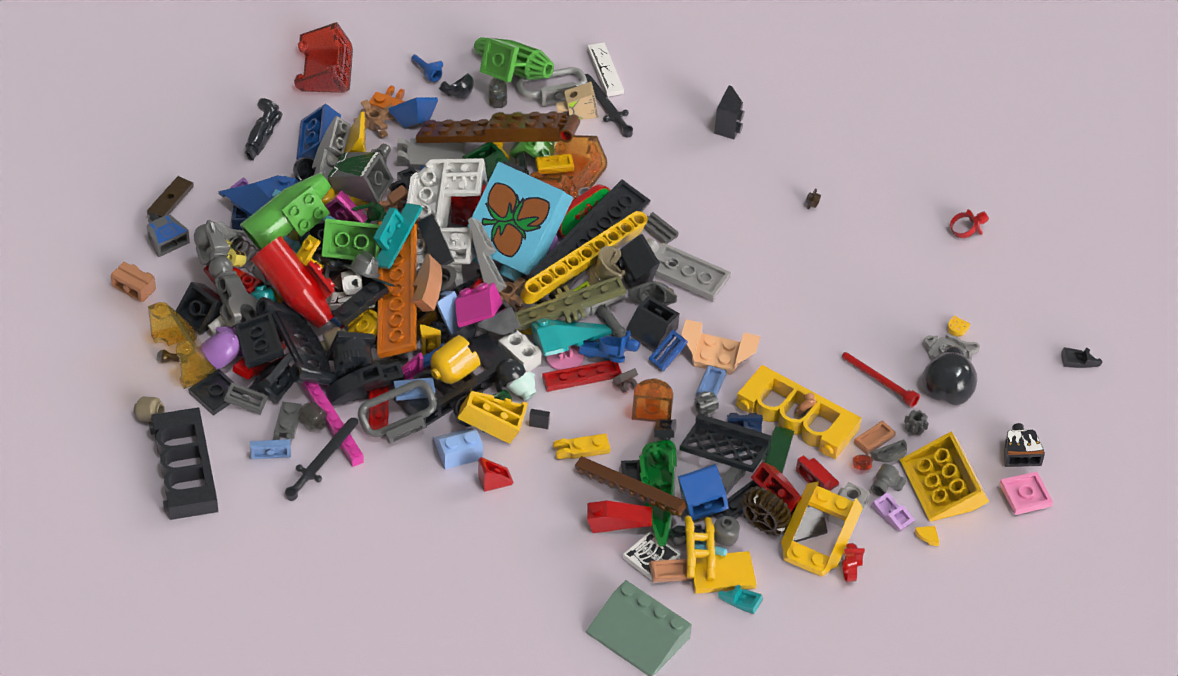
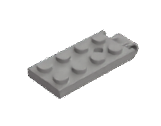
M647 239L648 244L660 262L655 274L657 277L712 301L730 278V271L668 244L662 243L659 247L655 240Z

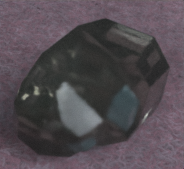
M495 77L491 79L488 85V99L491 107L503 108L507 105L506 81Z

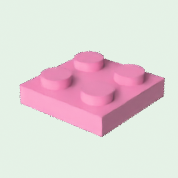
M1037 471L1000 480V486L1015 515L1052 507L1053 501Z

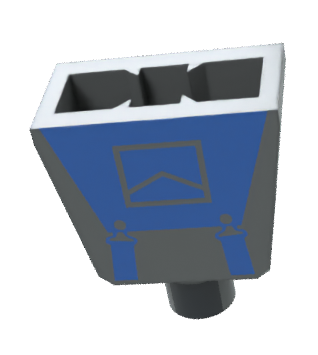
M153 214L149 217L147 234L158 257L190 243L189 230L173 216L166 215L159 218L156 214Z

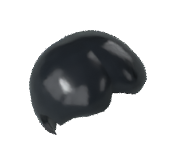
M951 346L945 349L942 354H939L928 363L923 372V387L926 393L935 400H946L952 405H960L966 402L975 392L977 372L971 361L964 356L963 351L959 347Z

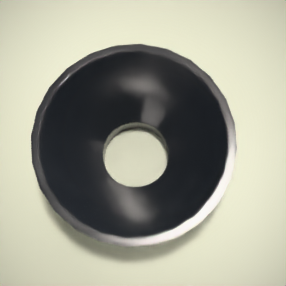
M474 323L464 326L445 340L444 343L446 344L458 335L464 337L470 343L476 334V326Z

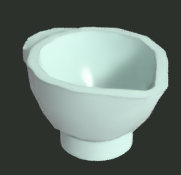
M527 372L513 381L508 388L516 396H521L525 401L537 393L534 380L536 375Z

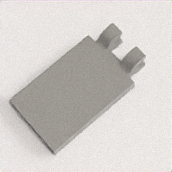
M398 138L397 166L410 165V168L414 167L421 170V166L426 167L425 164L431 159H462L465 143H416V138H410V142L404 138Z

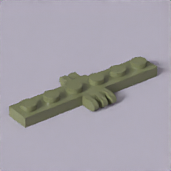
M619 276L577 291L569 290L567 285L563 286L565 291L563 293L560 288H557V295H555L554 299L515 312L521 326L518 328V331L531 328V324L536 323L539 319L554 320L564 316L567 323H571L570 316H573L574 320L577 321L579 320L577 315L579 313L582 318H585L584 308L626 294V289Z

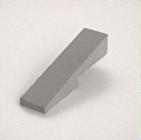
M471 217L468 219L483 281L487 282V284L494 282L498 292H500L507 286L491 258V255L496 250L481 221Z

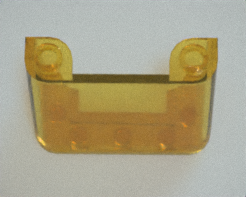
M158 302L148 306L151 337L154 342L157 343L159 340L167 342L168 346L178 343L176 354L180 361L181 377H179L183 389L195 385L216 371V368L209 362L201 349L202 342L191 325L165 302Z

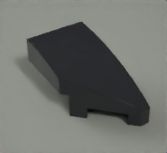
M1066 347L1061 351L1064 367H1098L1103 362L1100 358L1096 359L1090 354L1091 350L1087 347L1084 351Z

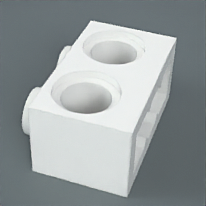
M518 330L514 334L506 335L499 340V346L510 357L523 364L526 370L525 373L541 365V350L538 346H534Z

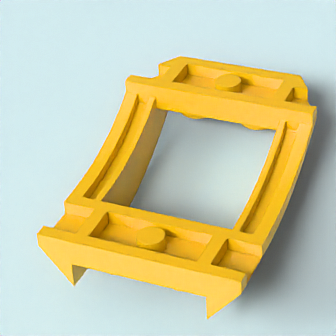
M813 482L806 485L781 544L784 561L822 577L833 568H837L863 507L857 498L855 501L849 500L817 486L818 482ZM808 505L845 521L830 557L793 541Z

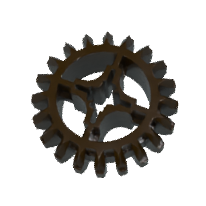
M758 486L755 488L751 487L743 494L739 504L740 511L744 514L743 517L749 520L748 523L754 525V528L757 527L760 529V532L765 531L766 534L771 533L772 535H780L781 532L787 529L792 515L790 513L791 510L787 508L788 504L782 501L783 498H779L770 489L766 490L764 487L760 488Z

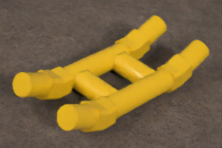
M686 516L684 522L687 547V578H695L696 557L707 558V579L714 580L716 557L712 519L709 517L705 518V533H695L692 517ZM694 541H706L707 550L695 549Z

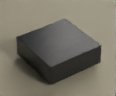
M531 409L529 426L548 429L550 412Z

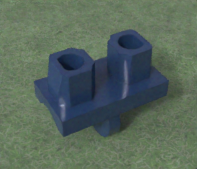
M730 413L727 415V422L762 432V415L757 413H749L748 415Z

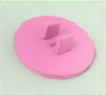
M571 345L568 346V351L546 356V361L555 370L572 368L582 365L584 354H579V346Z

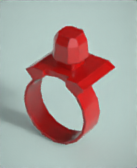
M967 209V212H961L952 218L950 228L958 238L970 237L976 229L979 235H983L980 224L983 225L989 220L988 215L983 211L974 217L971 210ZM968 217L974 223L972 228L965 233L953 231V225L961 218Z
M848 543L846 549H844L845 559L842 560V567L846 582H856L857 566H863L865 548H858L854 543Z

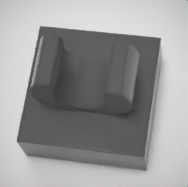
M636 368L613 378L615 385L622 384L621 388L624 392L629 390L627 383H630L633 389L636 388L638 383L633 379L638 376Z

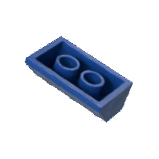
M326 103L301 120L297 160L302 157L315 159L319 145L334 117L338 116L341 118V114Z

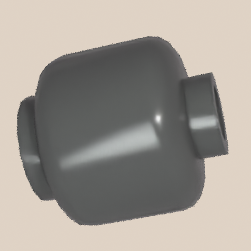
M731 516L718 518L714 523V540L722 546L735 544L739 538V522Z

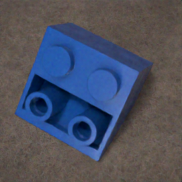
M716 464L678 476L681 498L686 504L685 511L688 516L692 517V521L729 509L726 491Z

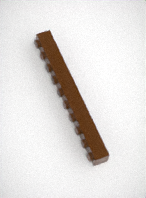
M583 456L575 464L578 474L585 475L591 480H597L600 484L604 483L610 488H615L621 493L628 494L630 497H636L642 502L649 503L651 506L659 507L662 511H668L674 516L680 517L686 509L684 500Z

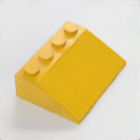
M952 431L900 459L930 522L971 512L989 502L967 456Z

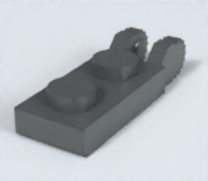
M282 402L273 440H280V437L290 439L291 445L292 439L295 438L302 404Z

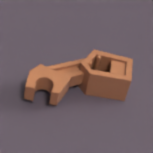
M401 185L387 195L386 201H380L379 204L383 206L385 212L390 207L398 210V201L408 198V190Z

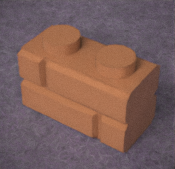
M123 262L110 276L113 287L140 302H144L156 289L154 276L149 272L145 273L139 270L134 264L130 265Z

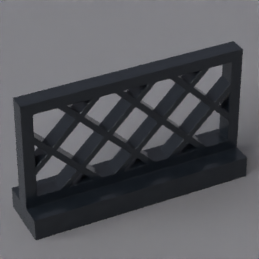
M698 414L694 426L681 443L679 450L753 473L764 455H768L771 451L772 436ZM709 440L710 443L702 445L701 441ZM696 443L698 446L691 447L688 444ZM727 445L729 448L725 450H720L719 447ZM714 448L716 452L710 453L706 450ZM743 451H746L747 455L739 456L737 454ZM733 454L734 456L733 458L724 457L725 455ZM751 460L753 463L749 465L742 461Z

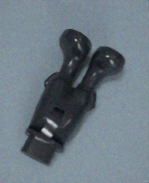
M266 98L259 99L257 103L258 108L264 113L250 131L248 142L245 145V154L249 160H254L255 156L261 153L273 134L275 125L280 122L283 115L281 111H278L279 106Z

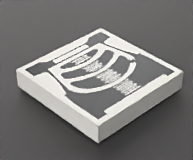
M650 531L623 554V559L652 581L649 567L650 561L680 559L681 554L668 544L666 546H659L655 534Z

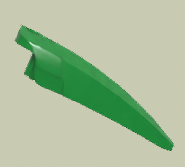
M661 440L646 444L642 449V455H639L641 481L675 496V467H677L675 444L671 440ZM646 502L647 507L652 508V527L658 545L666 546L673 515Z

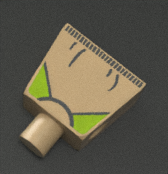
M592 82L566 90L564 92L566 101L556 103L558 113L568 111L569 115H576L580 120L599 118Z

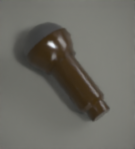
M163 349L158 351L157 360L161 363L169 361L186 362L187 356L170 353Z

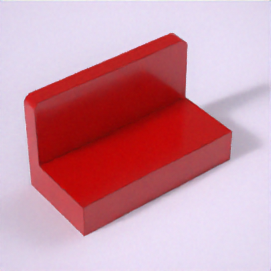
M804 455L798 458L796 472L808 483L818 482L817 486L828 491L839 486V481L815 458L808 460Z

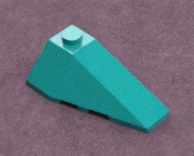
M539 319L536 323L531 324L534 346H538L544 356L568 351V346L571 345L581 346L586 339L592 341L612 334V330L606 324L573 321L567 323V321Z

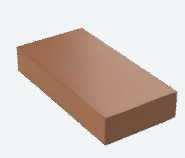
M882 420L855 438L854 444L866 455H869L870 452L894 438L896 432Z
M687 560L650 561L649 567L652 583L692 580L693 578H687Z

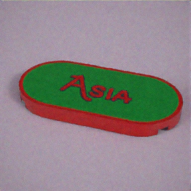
M597 184L573 200L557 233L565 237L611 190L602 184Z

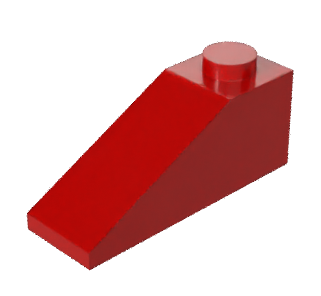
M762 462L750 477L761 488L770 489L779 498H783L782 501L788 504L787 508L791 512L802 498L789 480L774 466Z
M609 500L587 503V520L592 533L652 526V508Z

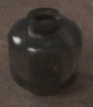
M305 403L298 411L299 422L310 432L320 431L327 424V413L317 403Z

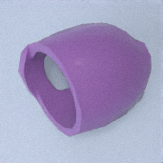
M223 332L213 335L203 342L201 349L209 362L215 368L221 369L236 358L240 350V344L235 334Z

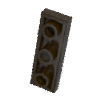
M177 176L147 209V215L156 214L159 218L169 215L191 191L194 183Z

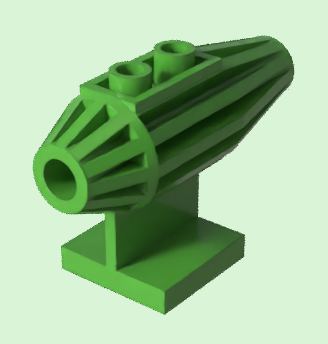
M480 37L474 43L475 53L483 57L479 72L497 79L511 82L513 74L528 80L549 78L554 71V63L540 49L509 39Z

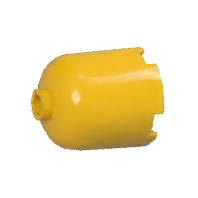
M460 335L453 337L433 353L430 360L431 373L436 380L440 379L446 384H454L480 366V359L476 351L471 352L467 347L470 343Z

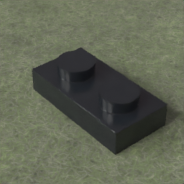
M657 419L654 437H658L660 440L674 438L676 419Z

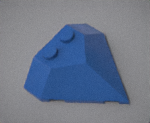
M277 175L255 183L218 191V194L222 197L226 196L233 205L251 216L273 198L272 194L275 189L282 191L299 181L296 178Z

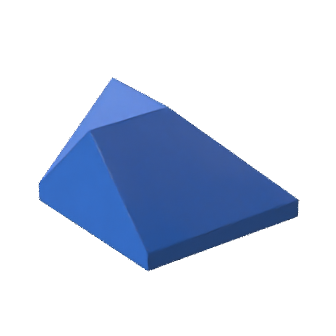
M416 97L388 109L405 129L430 120L438 98Z

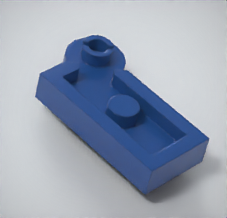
M584 340L583 345L579 349V354H584L585 357H602L604 360L616 363L625 361L624 355L618 356L601 352L598 349L599 342Z

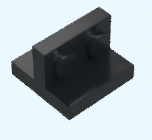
M287 353L285 356L270 362L248 389L256 392L261 390L274 404L277 403L294 384L290 379L291 367L289 366V363L294 358Z

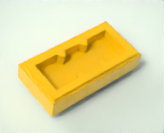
M571 154L535 157L538 175L574 171Z

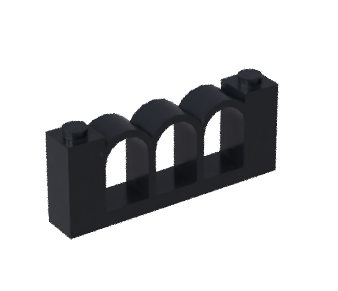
M486 333L474 337L470 341V345L467 346L472 353L476 351L480 364L486 370L478 375L471 372L462 378L465 383L454 389L450 384H446L440 379L436 380L431 370L421 371L414 376L413 379L433 378L434 387L444 395L436 400L437 406L435 411L423 418L426 426L451 412L455 403L461 397L466 396L469 388L473 387L474 392L485 391L495 384L497 365L506 359L514 360ZM396 397L393 398L409 416L429 406L427 398L396 401Z
M200 408L152 414L153 423H149L150 434H155L157 450L160 455L161 473L164 477L167 499L163 500L164 512H169L170 520L219 512ZM196 436L197 442L174 446L164 444L169 440ZM200 457L201 464L183 467L168 466L172 462ZM200 479H204L205 486L186 489L172 488L175 484Z

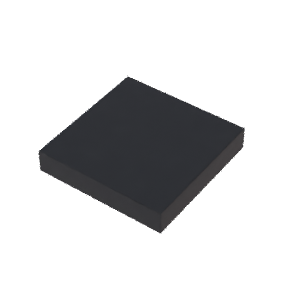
M218 369L188 388L191 396L214 416L230 405V403L224 401V398L233 381ZM232 390L233 392L244 395L243 393Z

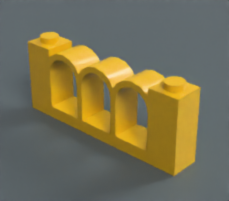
M764 365L758 368L737 393L736 406L741 410L762 415L763 421L766 422L778 421L779 427L794 430V435L801 434L806 444L812 447H819L820 452L835 460L860 430L861 417ZM772 390L786 397L783 403L776 407L767 406L762 402ZM805 394H814L816 403L809 409L810 411L806 416L801 419H791L786 416L795 403L801 404L805 401ZM818 416L833 423L824 432H816L809 428Z

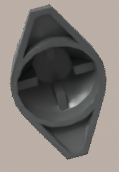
M648 281L628 290V296L639 303H642L648 296L666 306L677 302V295L674 293V290L658 281Z

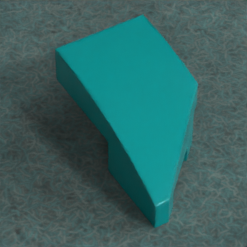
M740 585L735 586V589L724 592L722 590L718 593V597L721 600L751 614H755L763 601L762 594L745 589L741 590Z

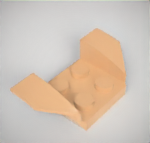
M685 320L681 336L688 341L687 347L692 354V361L695 367L707 369L709 365L726 370V374L732 375L739 363L757 351L760 336L743 333L741 342L704 334L702 333L703 323Z

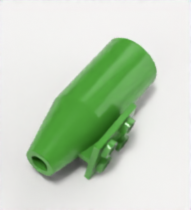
M321 173L315 174L283 189L242 222L240 226L259 250H262L279 236L286 237L294 229L301 237L330 214L321 200L330 190L331 185Z

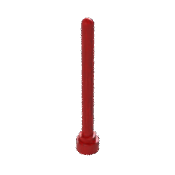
M848 352L842 354L844 360L902 396L905 404L911 408L918 403L920 394L914 390L906 391Z

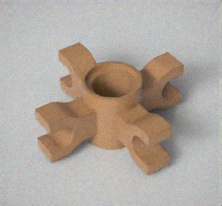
M368 100L362 101L361 105L363 108L361 112H365V128L377 131L381 138L388 136L385 130L388 129V126L383 121L395 119L388 109L392 105L381 110L378 107H371Z
M519 277L514 283L505 282L507 287L499 292L501 299H504L510 306H513L517 312L525 309L522 306L525 303L521 300V297L517 296L518 293L522 292L523 285L526 283L523 277Z

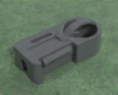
M735 467L729 468L721 479L726 495L745 476L746 471Z

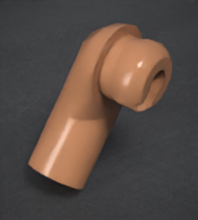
M813 393L805 394V401L796 406L795 412L798 415L804 414L815 405L816 399H814Z

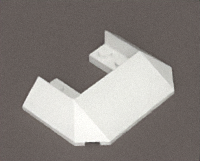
M431 159L419 173L416 172L411 176L407 203L421 205L423 208L418 216V221L431 214L435 215L455 260L451 264H470L477 256L473 248L474 242L470 228H447L451 196H481L482 185L488 184L484 159ZM418 227L417 264H422L426 254L430 253Z

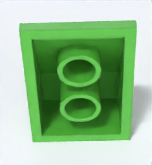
M325 218L321 257L353 261L357 254L367 251L377 259L380 246L373 237L380 225Z

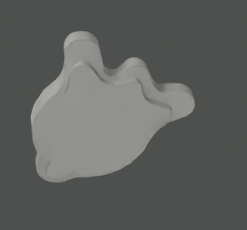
M946 334V337L941 338L929 335L924 338L923 342L931 360L942 354L948 347L956 346L963 351L965 357L972 361L971 355L977 353L980 349V345L977 342H965Z

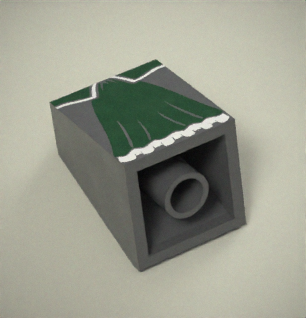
M380 152L343 153L327 176L335 191L340 192L342 190L349 196L373 202L374 204H379L394 181Z

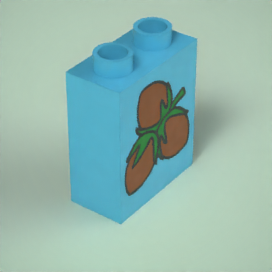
M498 161L472 218L481 221L496 250L491 255V258L503 264L499 273L516 281L523 274L528 276L531 270L546 257L573 197L556 187ZM476 256V257L473 259V262H476V263L479 264L478 258H477V256Z

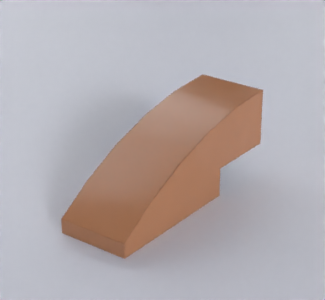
M426 254L413 286L416 288V291L411 300L423 312L434 311L442 284L441 264L430 254Z

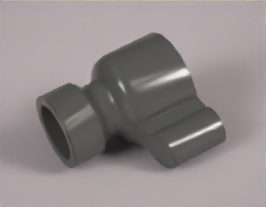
M883 464L876 474V481L872 484L871 490L876 495L883 496L886 494L888 487L901 491L907 480L899 475V471L894 466Z

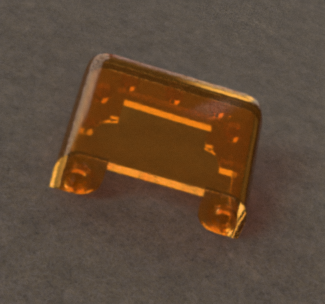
M574 135L569 143L558 141L555 145L557 155H572L574 171L545 174L543 177L539 172H532L529 176L566 192L575 200L581 188H592L606 170L607 157L597 136Z

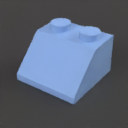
M473 428L433 437L434 444L445 469L476 462L479 458L483 457V443L478 431Z

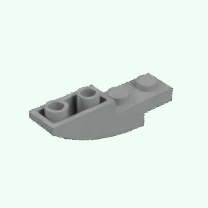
M338 116L334 117L329 125L312 165L315 174L321 173L330 185L331 183L327 176L337 163L338 158L344 153L351 124Z

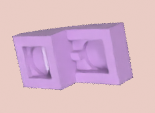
M888 492L871 504L877 513L898 531H901L915 521L905 506H899Z

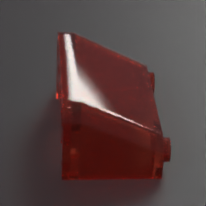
M338 22L300 34L298 48L305 55L304 75L297 74L294 79L296 88L302 92L343 93L349 91L353 47Z

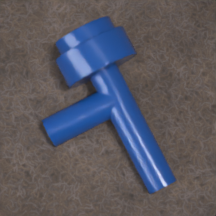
M416 54L411 57L412 61L424 69V76L429 81L436 82L441 79L443 74L441 69L443 67L442 61L428 64Z

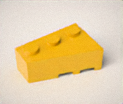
M471 391L462 403L457 419L510 444L520 431L528 403L511 402V399L505 398V400L495 399L493 395Z

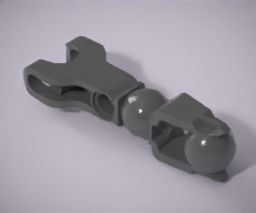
M207 220L206 224L198 226L194 232L196 252L200 264L209 265V272L215 278L214 283H216V289L222 300L220 315L224 323L228 327H234V325L241 321L242 315L246 320L259 316L256 312L258 299L246 291L240 277L236 275L237 272L233 271L232 262L227 258L230 250L227 241L222 233L218 232L214 223L211 220Z

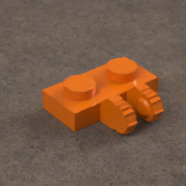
M391 85L387 89L386 94L375 92L369 103L371 107H378L381 110L389 105H398L405 102L402 100L405 94L404 89H400L394 98L392 95L395 92V87Z

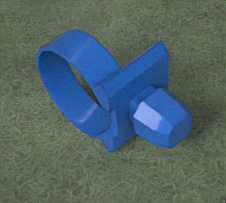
M626 331V335L620 338L613 336L600 338L598 349L606 354L623 356L625 351H638L640 342L632 338L630 339L631 332Z

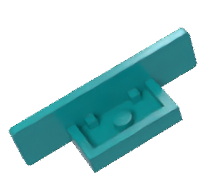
M407 203L401 214L396 208H389L373 237L381 247L377 257L380 268L390 269L423 209L421 205Z

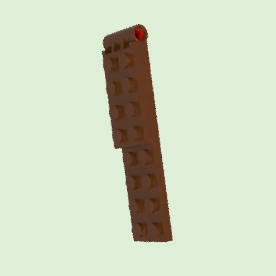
M551 111L548 113L531 112L529 114H522V112H514L512 114L497 112L492 115L489 121L487 119H480L478 121H471L469 119L453 121L451 119L444 121L428 120L424 122L417 133L416 143L558 141L569 143L580 125V119L576 115H569L567 117V113Z

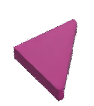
M422 353L417 354L401 367L405 380H412L417 373L423 371Z

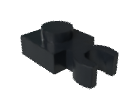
M701 524L694 525L695 533H705V529H702ZM679 525L670 529L668 538L674 546L686 543L685 526Z

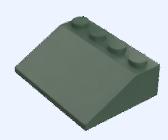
M625 580L612 593L586 630V633L646 675L654 676L690 639L692 624Z

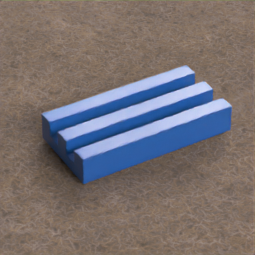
M672 330L648 359L664 372L687 345L688 341ZM674 337H677V338L672 342V344H671L670 346H668V344L673 340V338H674ZM666 348V350H665L664 353L661 355V357L656 361L657 357H658V356L662 353V351Z

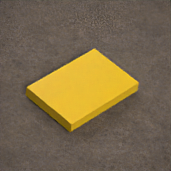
M750 551L727 553L726 556L715 554L716 569L714 580L707 579V558L696 557L695 578H693L695 594L719 592L722 590L731 591L737 585L741 586V590L756 588L757 583Z

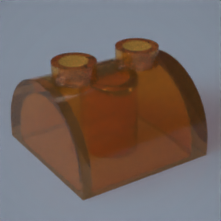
M657 378L641 381L634 390L632 420L656 422L657 419H671L673 390L670 385Z

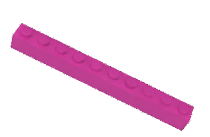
M310 382L300 383L334 437L344 423L319 384ZM349 434L339 447L351 466L354 467L364 463V455L351 434Z

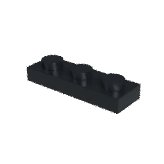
M372 280L334 310L332 314L336 320L346 327L387 294L389 290L383 283Z

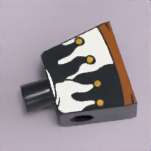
M1021 423L1014 424L1012 430L1007 431L1005 439V467L1042 466L1045 452L1036 431L1033 429L1024 430V425Z

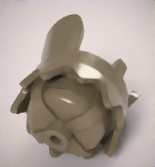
M605 246L600 249L597 262L588 269L587 275L590 276L589 284L594 285L619 276L620 279L623 278L625 270L621 271L616 265V262L621 257V251L618 248Z

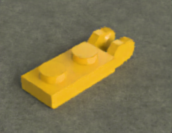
M606 433L568 440L562 438L553 442V447L557 449L555 455L559 460L609 454L611 450Z

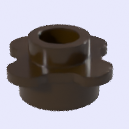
M816 188L813 193L809 192L807 195V209H810V207L816 208L820 201L821 194L816 193Z

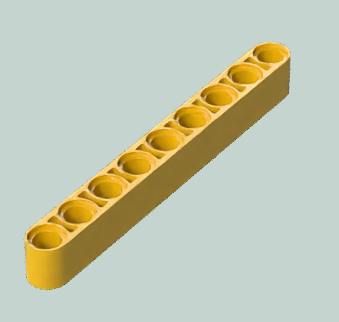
M640 211L630 214L529 279L520 294L521 300L527 304L535 303L595 264L601 248L605 246L620 248L640 235L648 220L646 214Z

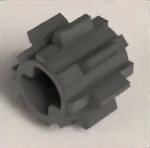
M705 391L697 394L698 397L694 399V404L698 414L709 416L716 413L715 410L719 409V403L715 393Z
M921 410L911 411L909 416H905V430L910 432L911 435H921L924 430L928 429V416L922 413Z

